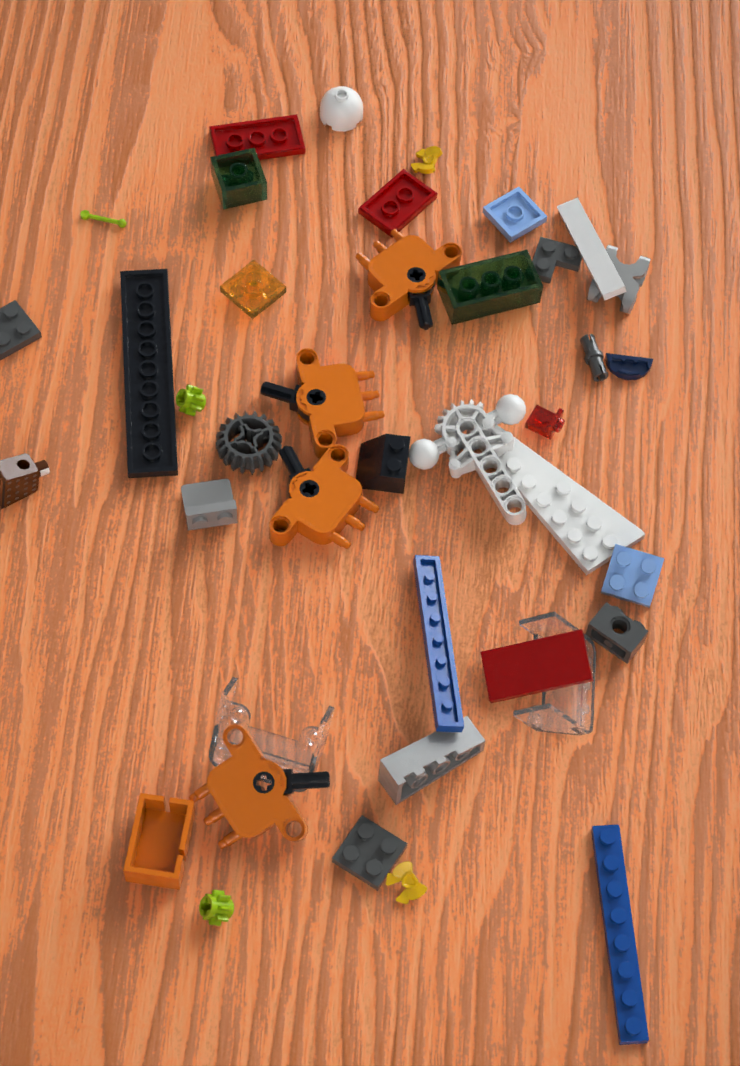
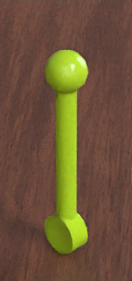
M83 210L80 213L83 220L90 218L117 224L121 228L127 225L125 219L116 220L89 214L87 210Z

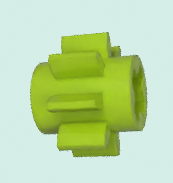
M187 384L186 389H180L176 395V404L180 407L179 411L191 416H195L196 411L201 412L206 405V397L202 394L203 389Z
M212 890V894H205L201 899L199 911L201 916H203V920H209V925L221 926L222 921L228 922V919L233 915L234 903L231 900V896L225 895L224 891Z

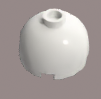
M338 86L328 90L320 102L319 117L325 126L326 124L332 126L334 131L345 132L356 128L357 123L363 120V102L359 94L346 86Z

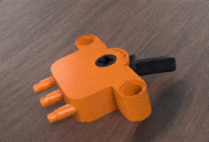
M393 229L391 235L397 242L387 248L379 241H375L373 246L379 254L371 260L362 253L356 254V259L368 271V285L375 291L370 298V316L375 321H385L407 305L415 306L420 328L428 330L433 326L428 304L431 302L435 286L459 269L462 254L461 247L456 243L449 242L434 250L419 236H404L401 232Z
M310 348L301 349L296 355V373L299 385H296L295 390L270 382H264L260 390L261 395L290 403V410L296 411L299 420L309 426L314 453L319 459L328 448L336 444L337 437L357 434L362 430L364 422L385 417L384 411L365 412L363 401L379 398L380 394L378 390L361 392L358 381L374 378L373 370L355 372L354 368L350 365L340 363L320 366L317 353Z
M341 444L332 445L315 464L313 471H311L310 468H303L291 446H284L283 449L279 450V454L290 473L289 498L269 522L270 541L276 546H285L299 533L319 545L334 542L340 547L349 549L351 542L340 535V532L347 524L360 531L365 529V524L354 517L360 506L374 513H377L380 508L373 501L362 495L360 482L346 473L349 465L348 449ZM277 529H283V530H285V531H284V532H277L276 530H277Z
M234 724L228 726L223 732V741L232 757L210 771L207 783L189 796L190 800L196 802L211 793L219 808L204 818V823L206 826H209L226 817L233 828L232 832L218 842L219 847L224 849L243 837H258L275 825L285 839L293 842L303 840L308 834V825L289 794H294V790L330 787L329 772L293 773V769H283L281 765L266 760L246 728ZM240 730L243 734L242 742L233 745L230 736L234 731ZM264 776L272 780V785H268L267 790L259 785L260 781H264ZM294 821L299 822L302 827V831L297 837H292L288 832L289 825Z

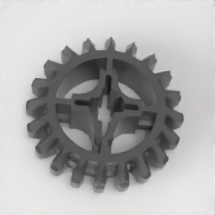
M244 411L243 416L235 413L234 420L227 417L226 424H221L219 427L220 432L216 434V449L220 459H223L225 466L231 465L233 471L240 468L242 474L245 470H250L252 475L257 468L263 472L264 465L271 468L272 460L277 461L279 450L282 449V436L278 426H274L273 419L267 420L265 414L257 417L256 411L252 415H248ZM240 433L238 437L234 438V441L230 442L234 436ZM265 443H268L264 449L258 452V449L264 447Z

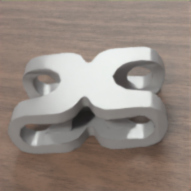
M608 245L606 251L626 288L625 293L617 295L621 300L620 311L630 314L636 302L639 288L644 283L651 259L640 256L634 264H623L616 257L618 247ZM592 279L587 300L597 303L602 295Z

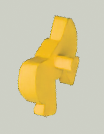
M430 146L416 152V157L422 158L423 163H411L413 171L422 174L434 173L437 159L443 154L441 148Z
M410 861L398 864L393 873L387 874V886L402 881V886L406 888L396 898L397 902L408 904L409 900H417L427 892V887L420 883L413 873V864Z

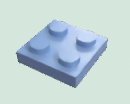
M520 187L483 207L482 212L510 243L542 225L547 220V215Z
M615 544L601 593L650 608L664 558Z

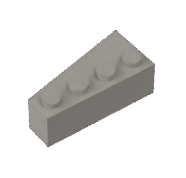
M468 716L463 718L464 729L462 732H434L380 759L378 781L395 805L484 751L486 740Z

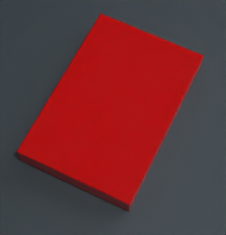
M402 169L358 208V213L393 238L391 231L396 229L400 232L437 199L438 193L405 169Z

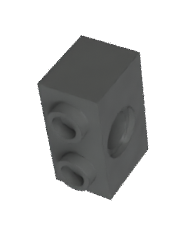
M606 602L589 622L585 635L628 664L645 643L649 631L639 621H633L627 617L620 608L611 606ZM613 629H620L623 633H616Z

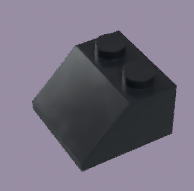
M384 434L361 443L356 479L360 482L362 489L404 494L410 436Z

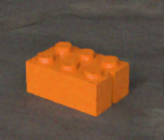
M140 793L123 869L126 882L180 890L185 868L184 861L187 859L196 814L194 801L170 797V812H166L165 796Z

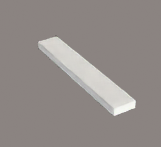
M578 197L558 205V212L604 301L625 293V285Z

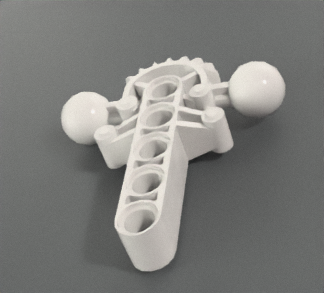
M504 395L498 400L495 410L489 413L483 410L484 407L481 401L476 406L472 399L468 404H464L461 400L460 406L457 407L451 403V410L444 409L442 411L443 416H438V424L434 427L435 432L442 435V437L435 441L428 439L415 441L409 450L410 462L418 469H431L437 464L439 455L447 451V454L450 455L448 466L452 478H459L463 474L476 470L505 520L511 525L523 523L527 515L525 501L499 459L507 451L513 450V434L508 431H498L495 426L501 422L508 425L518 424L526 414L525 402L518 395ZM465 430H472V431H473V432H471L470 434H463V433H462V432L465 431ZM476 449L485 450L480 454L474 453ZM489 468L496 469L493 473L485 472ZM500 488L509 489L505 493L497 492V490ZM518 507L521 509L517 513H512L509 511L511 508Z

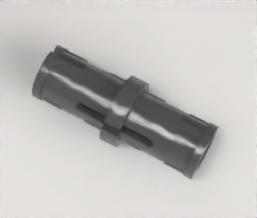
M588 334L581 337L580 342L586 355L584 358L585 362L590 366L593 380L598 382L599 376L600 381H603L608 377V372L603 363L604 355L602 351H599L595 336L590 334L589 340Z

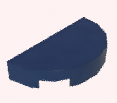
M606 353L605 356L606 366L610 372L618 378L625 380H637L644 377L650 371L653 362L651 358Z

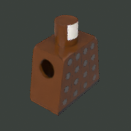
M26 453L0 460L1 509L38 490L39 477L50 473L49 466L45 460L34 463L29 454Z

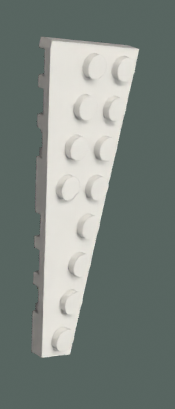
M498 425L495 426V428H496L498 431L501 430V431H503V432H506V431H505L503 428H501L500 426H498ZM467 430L466 434H470L473 431ZM513 436L514 448L499 457L501 463L522 495L526 505L586 576L611 560L615 544L630 548L644 539L645 533L640 528Z

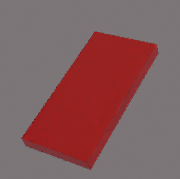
M297 114L209 126L217 166L300 155L306 152Z
M582 629L480 652L490 703L593 681Z

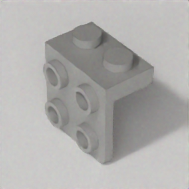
M229 479L186 484L181 487L188 531L238 523L236 501L233 499Z

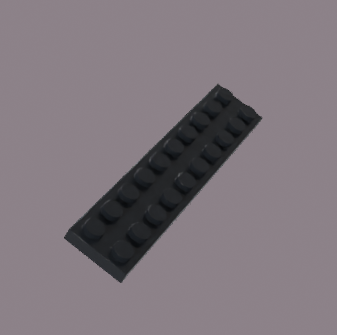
M168 270L120 271L128 478L178 475Z

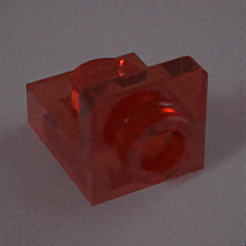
M536 405L525 423V428L551 440L554 433H559L565 423V420L562 419L564 410L559 408L555 414Z

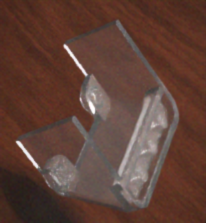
M556 612L519 620V625L534 635L533 640L579 630ZM584 634L593 681L542 692V705L538 704L529 708L515 710L513 712L514 717L539 732L579 736L592 732L596 647L590 637Z
M233 677L221 694L209 749L210 762L216 767L232 757L224 744L223 732L228 726L234 724L240 725L249 731L266 760L281 765L283 769H293V773L316 772L327 741L334 707H328L319 727H306L301 732L299 741L249 726L251 719L250 711L244 705L233 702L238 678ZM240 730L234 731L230 736L231 743L237 745L242 742V732ZM264 776L263 782L272 784V780ZM298 789V790H294V791H296V792H303V791H306L307 789Z

